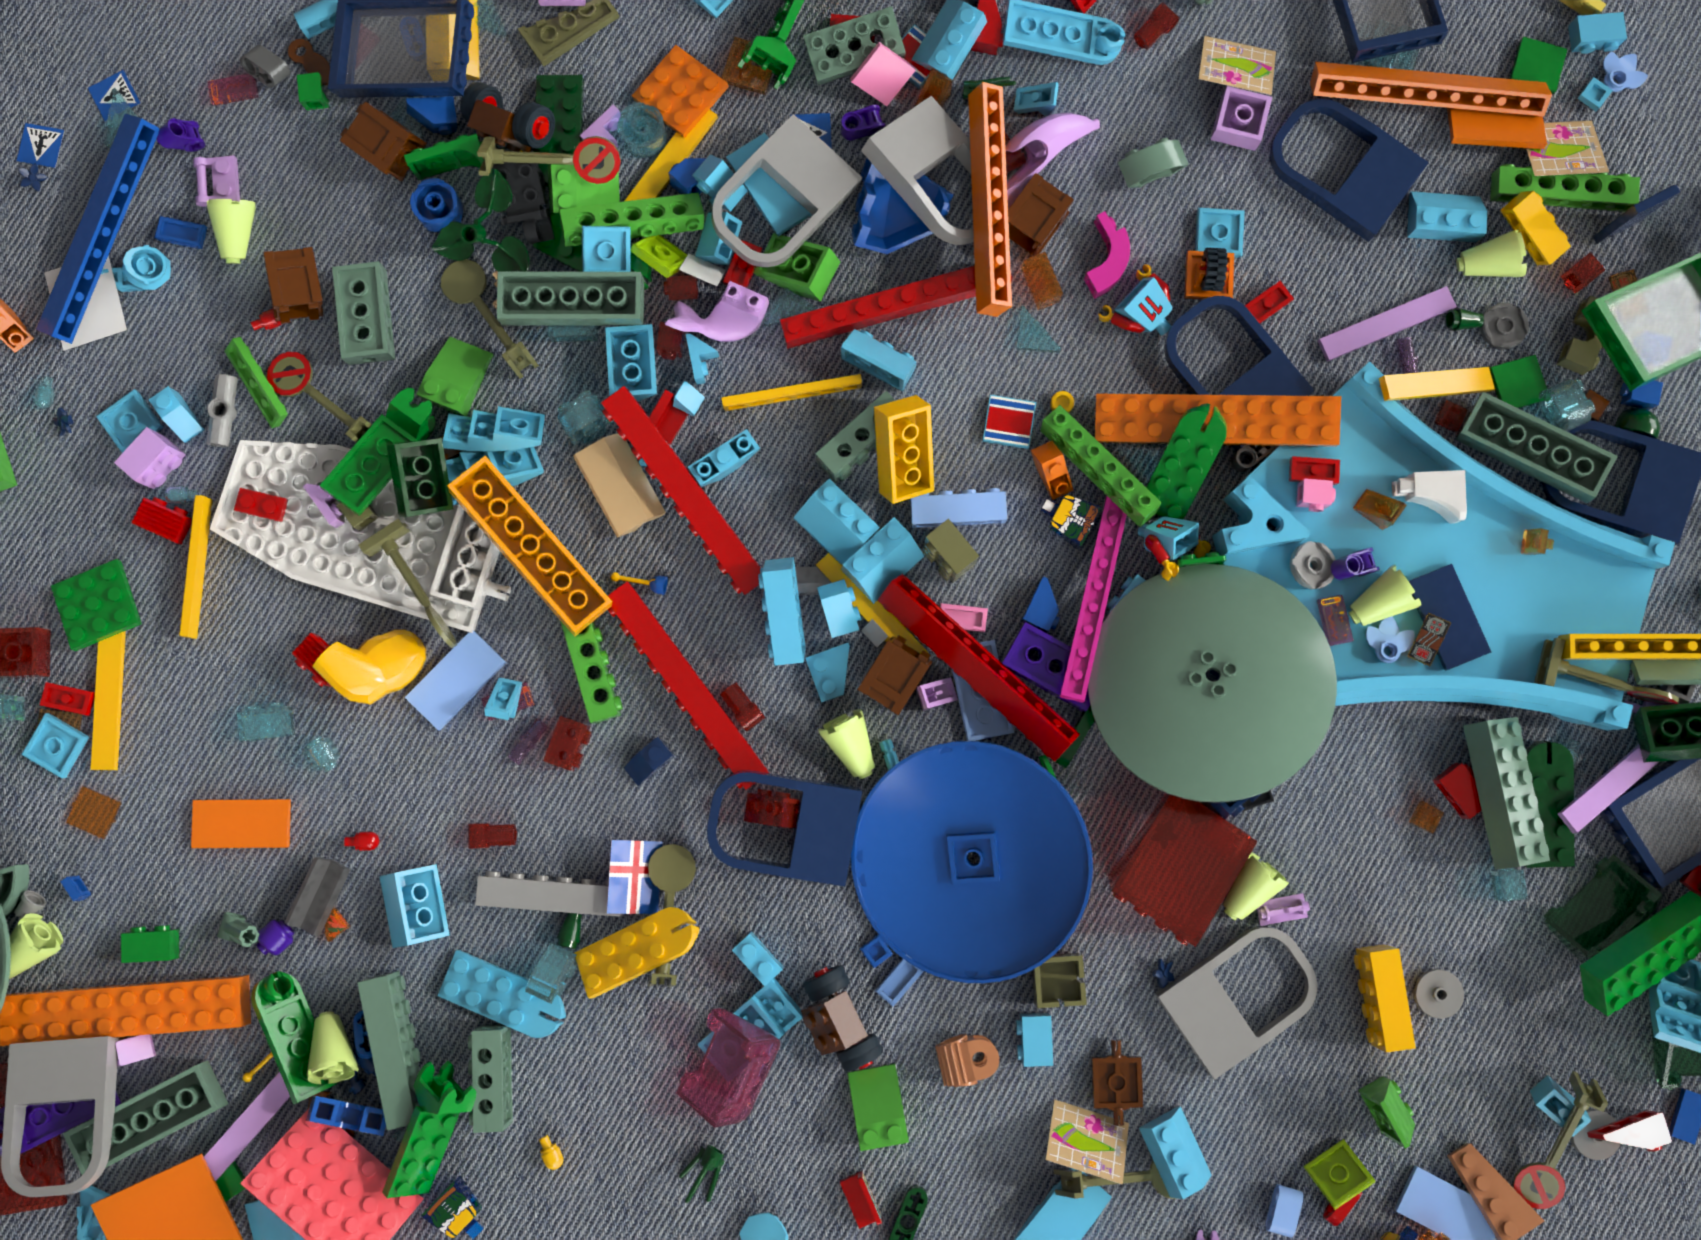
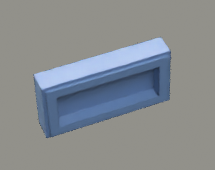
M902 958L875 989V992L894 1007L924 971Z

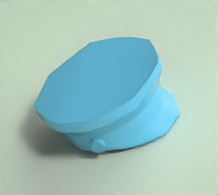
M144 245L132 248L126 252L122 260V268L129 283L144 290H156L170 279V260L158 249Z
M767 1212L749 1216L740 1231L741 1240H788V1234L779 1218Z

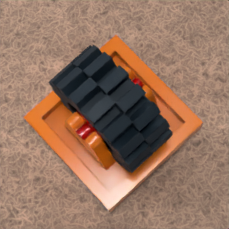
M1208 247L1204 251H1187L1184 298L1203 300L1213 296L1233 298L1234 253H1226L1227 250L1225 248Z

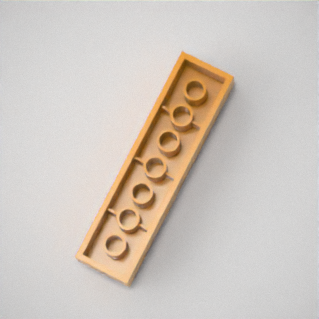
M486 456L447 485L448 491L574 637L612 606L611 599Z

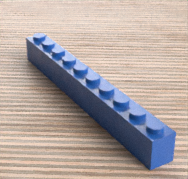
M124 114L36 330L67 343H73L160 130L157 126L142 118Z

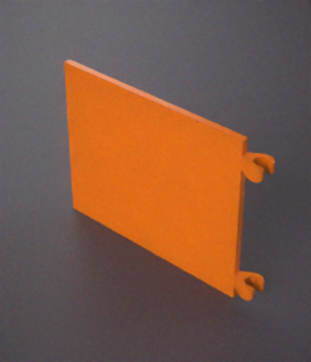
M202 1153L91 1204L107 1240H243Z

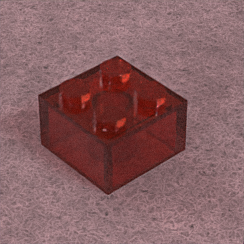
M39 627L0 628V678L50 677V630Z

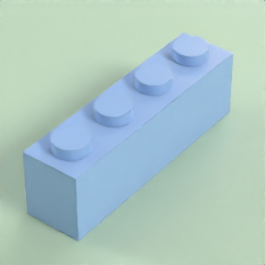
M999 488L986 489L985 493H976L974 489L963 490L962 494H953V491L938 492L939 495L929 496V493L910 499L912 528L938 527L948 518L954 526L1000 524L1007 521L1006 491L1000 492Z

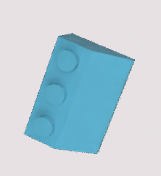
M946 0L914 54L912 61L951 83L987 23L984 12L965 1Z
M1413 191L1409 193L1407 238L1477 243L1486 234L1487 209L1480 196Z
M653 325L605 327L609 396L623 386L628 388L637 401L657 395Z
M854 329L841 346L842 360L902 392L913 374L917 363L909 353L895 351L890 343L886 341H881L880 343L873 339V335L865 330L858 331Z
M830 479L812 494L793 518L841 565L880 529Z
M893 517L842 565L841 571L874 604L890 582L902 573L905 575L924 557V554L912 535Z
M437 864L380 876L393 948L450 936Z
M1181 1106L1139 1127L1171 1198L1185 1199L1204 1188L1212 1174Z

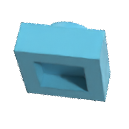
M1593 77L1577 99L1594 111H1597L1613 90Z

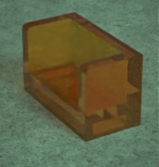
M1046 252L1025 259L1021 270L1038 310L1059 303L1063 292Z

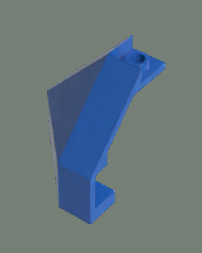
M866 158L861 171L863 187L857 195L855 212H858V221L852 227L854 246L889 254L933 234L870 160ZM923 175L916 181L947 221L946 216L954 194Z

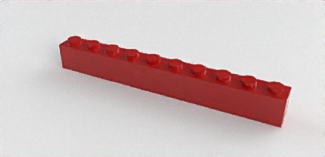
M975 265L781 319L780 323L787 349L847 333L854 329L858 330L976 297Z
M625 386L621 387L601 402L604 406L603 414L610 422L612 420L616 422L619 426L616 431L624 441L628 439L633 445L631 448L632 453L638 460L642 458L648 465L645 467V470L652 479L657 477L662 485L659 488L668 499L671 496L675 501L674 509L681 518L686 516L690 522L687 526L695 537L700 535L705 543L702 546L710 556L714 554L719 560L716 565L724 575L728 573L733 579L730 584L738 594L741 592L744 595L748 594L759 585L758 576L761 567L628 388Z
M903 573L890 582L877 600L883 605L884 609L892 613L904 627L908 628L918 637L920 642L926 644L939 659L948 664L974 691L982 695L993 708L1006 717L1009 723L1016 726L1028 740L1032 741L1042 750L1044 755L1055 762L1078 738L1080 734Z
M627 581L609 594L608 597L612 601V606L608 609L612 617L616 615L622 621L619 624L620 628L626 636L631 634L636 640L633 643L634 647L640 655L645 653L650 659L647 662L654 674L659 672L664 678L661 681L668 693L673 691L678 697L675 700L682 712L687 710L692 716L689 719L690 723L696 731L700 729L706 736L703 740L711 751L714 748L720 755L717 759L725 770L730 768L733 773L743 770L770 773L632 585ZM741 782L736 785L739 789L744 787L745 790H748L756 782Z

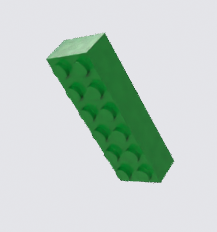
M1689 891L1581 964L1580 972L1584 1000L1608 1017L1613 1012L1620 1010L1632 999L1639 997L1651 986L1658 984L1661 979L1671 972L1677 971L1687 961L1694 959L1701 952V897Z

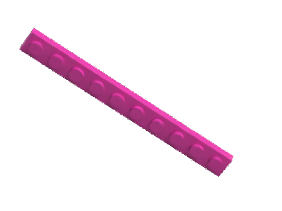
M1107 495L1060 693L1061 698L1084 703L1127 516Z

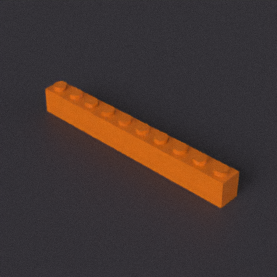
M1316 61L1310 81L1313 96L1545 116L1552 97L1546 82Z
M982 82L968 95L976 312L978 314L998 317L1012 307L1003 87Z

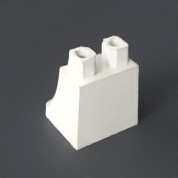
M1465 470L1414 472L1405 478H1399L1398 481L1392 482V497L1405 496L1406 502L1429 507L1440 514L1449 524L1458 523L1465 520L1467 514Z

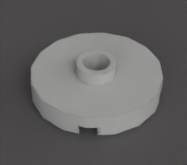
M1305 542L1296 547L1291 554V573L1295 580L1305 588H1323L1334 579L1331 573V564L1335 561V557L1332 551L1323 543Z
M1433 969L1424 972L1418 977L1413 995L1416 1005L1423 1013L1433 1018L1444 1019L1453 1016L1460 1010L1464 1001V990L1462 983L1455 975L1446 970ZM1439 990L1443 991L1442 998L1437 997V992Z
M1597 1109L1586 1110L1591 1122L1574 1137H1571V1143L1576 1151L1587 1158L1594 1160L1607 1159L1615 1154L1620 1147V1143L1590 1138L1587 1132L1613 1123L1616 1120L1606 1112Z

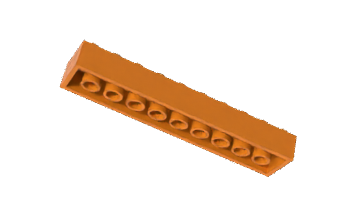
M1096 394L1095 439L1099 443L1167 444L1181 416L1191 408L1208 403L1210 404L1209 414L1201 429L1209 423L1212 410L1216 406L1227 424V434L1223 445L1337 447L1340 445L1341 396Z
M249 975L6 994L0 1013V1046L79 1038L124 1037L243 1027L251 1024Z

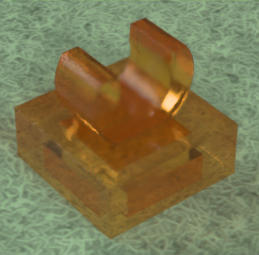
M1542 528L1524 530L1521 554L1539 555L1545 554L1546 549L1553 550L1554 540L1548 539L1549 530Z
M1420 801L1409 822L1430 834H1434L1444 812L1424 801Z

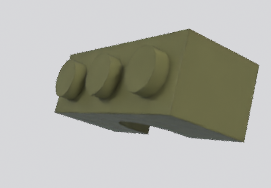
M1589 296L1580 303L1573 321L1574 324L1583 327L1586 331V341L1573 338L1566 342L1556 364L1580 375H1584L1596 368L1600 360L1597 356L1600 349L1603 348L1581 311L1598 299L1594 296ZM1616 305L1609 308L1615 319L1616 315H1614V313L1617 308Z

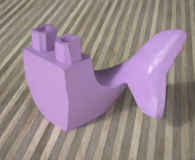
M729 281L712 313L707 318H700L688 305L677 301L674 305L675 317L667 320L665 325L684 332H700L706 337L717 341H737L753 334L759 328L766 314L769 300L759 293Z

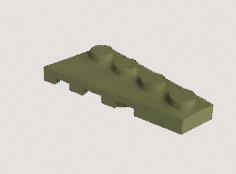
M592 0L585 3V6H578V9L571 12L563 11L552 19L545 20L544 18L536 21V25L528 28L523 26L517 29L544 67L618 19L619 14L609 0Z

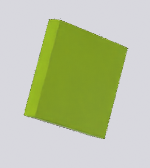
M661 235L646 237L634 243L630 249L633 254L666 278L679 272L681 265L687 257L686 253Z
M1344 1139L1303 1166L1334 1210L1375 1183V1179Z

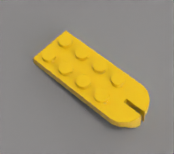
M668 907L575 952V959L587 997L593 999L687 953L698 937L699 927L694 926L697 922L684 910ZM686 923L691 924V925H688V926H686V927L680 929L681 926L684 925V924H686Z

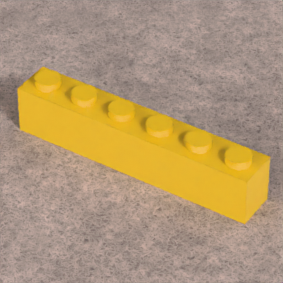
M1565 634L1558 636V638L1566 640L1561 657L1562 660H1701V634Z

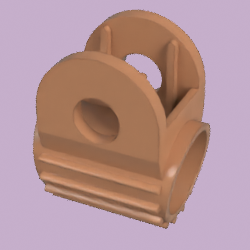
M960 1034L935 1046L944 1086L975 1085L978 1083V1080L992 1076L999 1065L997 1049L987 1037L982 1035L967 1036V1034ZM983 1052L984 1057L981 1061L975 1062L972 1060L975 1053Z

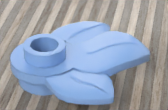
M1611 51L1603 61V68L1606 73L1604 84L1612 89V92H1619L1624 88L1636 89L1646 81L1648 75L1644 72L1636 71L1637 56L1635 53L1618 58Z
M1393 617L1382 620L1378 628L1369 626L1366 630L1368 644L1375 649L1377 658L1383 663L1395 662L1399 658L1400 653L1408 651L1412 647L1415 637L1413 630L1400 632ZM1385 647L1390 649L1391 653L1389 656L1384 653Z

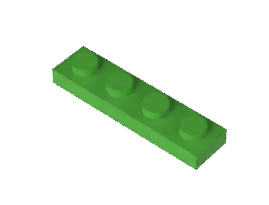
M232 338L224 352L270 427H279L288 415L285 406L278 399L272 385L267 381L261 367L254 360L250 349L245 345L242 338Z

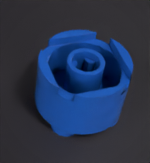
M438 178L426 179L417 185L418 188L411 195L410 205L415 216L428 231L440 233L441 229L450 222L458 221L461 223L463 204L451 185Z

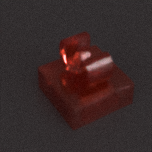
M1446 400L1443 402L1434 423L1457 432L1468 410Z

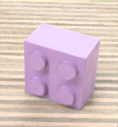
M1227 86L1220 99L1211 140L1256 151L1262 141L1272 97Z
M146 427L114 463L134 481L155 489L166 481V476L172 470L181 465L182 459L186 454L168 438Z

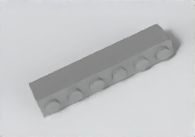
M486 871L485 875L478 876L475 901L477 906L623 916V914H607L609 880H606L605 884H596V879L582 878L581 883L572 882V877H558L557 881L548 880L547 875H534L533 879L524 878L522 873H510L509 877H503L497 871Z

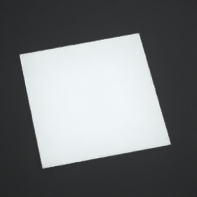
M109 255L103 269H108L109 272L100 275L73 343L70 344L61 340L63 351L127 330ZM61 267L45 272L49 294L52 292Z

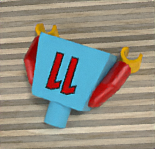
M1144 264L1143 270L1146 274L1137 270L1136 278L1140 282L1114 309L1116 313H1112L1110 306L1104 305L1103 310L1109 312V314L1103 316L1098 313V317L1102 322L1111 320L1112 324L1127 331L1141 333L1151 332L1156 329L1160 335H1164L1171 328V325L1165 319L1172 311L1169 288L1156 274H1151L1150 265Z
M1161 517L1151 524L1145 523L1142 527L1138 528V535L1144 537V548L1153 553L1159 564H1163L1164 569L1161 575L1167 581L1172 576L1175 578L1179 572V566L1174 562H1169V559L1174 561L1195 546L1197 547L1194 550V555L1197 558L1205 556L1211 549V545L1207 541H1200L1198 522Z

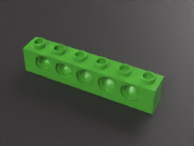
M1504 164L1492 173L1490 201L1510 202L1520 192L1534 191L1541 196L1542 204L1546 206L1625 212L1633 205L1639 203L1640 177H1631L1630 174H1619L1616 176L1608 175V173L1535 176L1532 166L1520 168L1515 167L1513 164ZM1515 180H1518L1521 183L1522 187L1518 186ZM1538 182L1543 183L1545 188L1540 187ZM1562 184L1566 185L1568 190H1565ZM1585 186L1589 187L1591 192L1587 191ZM1608 188H1611L1614 194H1612Z
M699 192L559 209L560 226L565 247L582 245V226H629L630 239L704 229V211Z
M1061 405L1043 419L1040 431L1050 441H1053L1058 449L1139 527H1142L1157 513L1162 502Z
M561 622L590 723L595 724L621 716L620 710L623 709L620 697L615 696L613 687H616L613 673H608L606 665L610 664L606 650L602 651L600 642L603 641L600 629L595 628L594 622L587 626V630L583 634H578L574 637ZM592 644L594 648L593 654L585 657L582 652L584 646ZM593 667H599L600 676L592 680L589 676V671ZM604 689L607 692V698L603 702H598L596 700V693Z

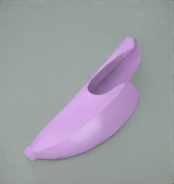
M1073 113L1051 114L1026 126L1010 139L1005 146V152L1010 151L1013 153L1024 147L1027 159L1024 165L1007 180L1008 210L1035 173L1038 174L1063 148L1100 128L1099 120L1096 118L1091 120L1085 116Z

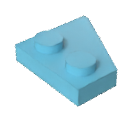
M849 643L806 657L821 703L844 695Z
M92 1185L80 1192V1206L77 1207L79 1222L77 1226V1240H106L91 1204L110 1194Z

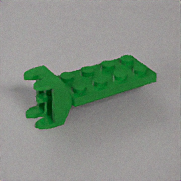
M783 0L785 1L783 7H779L774 15L773 20L776 21L774 27H770L765 36H755L744 47L737 64L738 67L742 68L745 62L748 63L749 60H752L760 65L764 71L767 69L777 75L773 84V88L778 90L780 84L784 85L796 62L795 57L784 42L790 33L804 0Z
M406 388L400 391L389 403L386 417L382 414L320 484L322 490L358 516L364 512L392 479L387 445L427 440L435 429V417L430 416L432 412L431 401L428 400L419 405L410 404L414 399L413 388Z
M447 1061L440 1068L436 1076H433L435 1072L433 1064L428 1062L421 1068L416 1077L413 1087L419 1106L414 1108L382 1191L386 1198L427 1194L430 1192L460 1113L471 1112L476 1100V1090L472 1086H469L465 1091L462 1090L452 1078L454 1066L450 1061Z

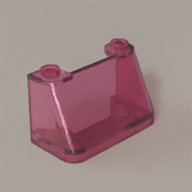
M723 1008L712 1009L707 1018L708 1029L715 1033L699 1070L684 1074L676 1092L714 1128L739 1123L747 1118L780 1047V1040L772 1033Z

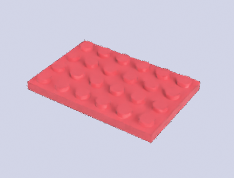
M309 1108L240 1183L304 1240H390L424 1200L420 1195L386 1198L382 1191L391 1170L342 1128L306 1121Z

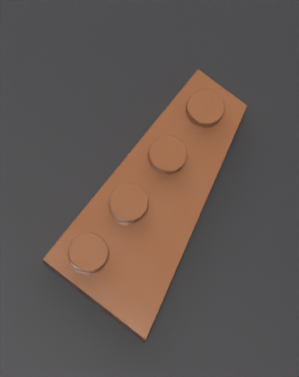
M1466 1143L1447 1155L1497 1240H1517L1545 1222L1471 1143Z

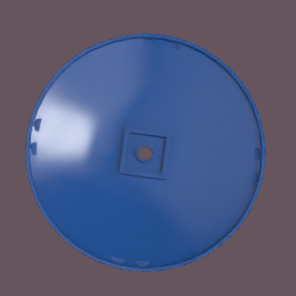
M953 741L930 746L911 754L892 767L875 784L857 818L851 852V868L856 893L866 917L883 941L895 953L915 967L940 978L963 983H992L1012 979L1035 969L1055 955L1067 942L1079 924L1089 900L1092 887L1093 857L1090 838L1078 807L1070 794L1050 772L1029 757L1004 746L980 741ZM976 852L980 856V862L972 864L968 860V853Z

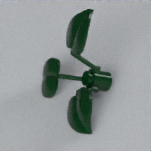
M492 169L489 176H482L475 189L476 204L481 208H488L487 211L478 219H475L474 224L464 225L458 221L450 222L441 229L437 240L432 245V249L443 257L461 261L468 259L474 253L473 243L490 244L498 247L492 253V263L498 272H528L529 255L525 245L519 239L507 236L500 244L485 238L486 230L481 225V222L491 214L492 209L496 212L505 211L512 201L510 185L497 169Z

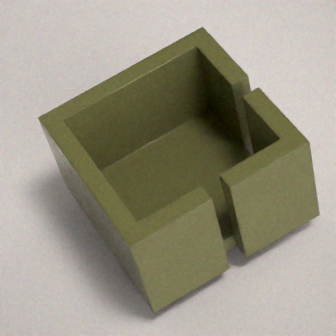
M1055 954L1042 965L1032 970L1034 1004L1037 1008L1060 1007L1057 999H1061V1004L1064 1007L1087 1005L1085 982L1077 980V976L1084 978L1082 954Z

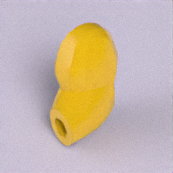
M394 629L365 640L358 649L350 648L337 641L317 658L313 664V669L335 691L349 701L371 705L386 694L403 689L415 679L426 661V648L422 640L415 633L405 629Z

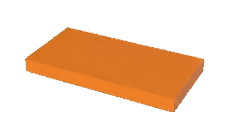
M1447 108L1452 144L1544 149L1547 145L1543 116Z
M291 799L193 800L191 848L290 847Z

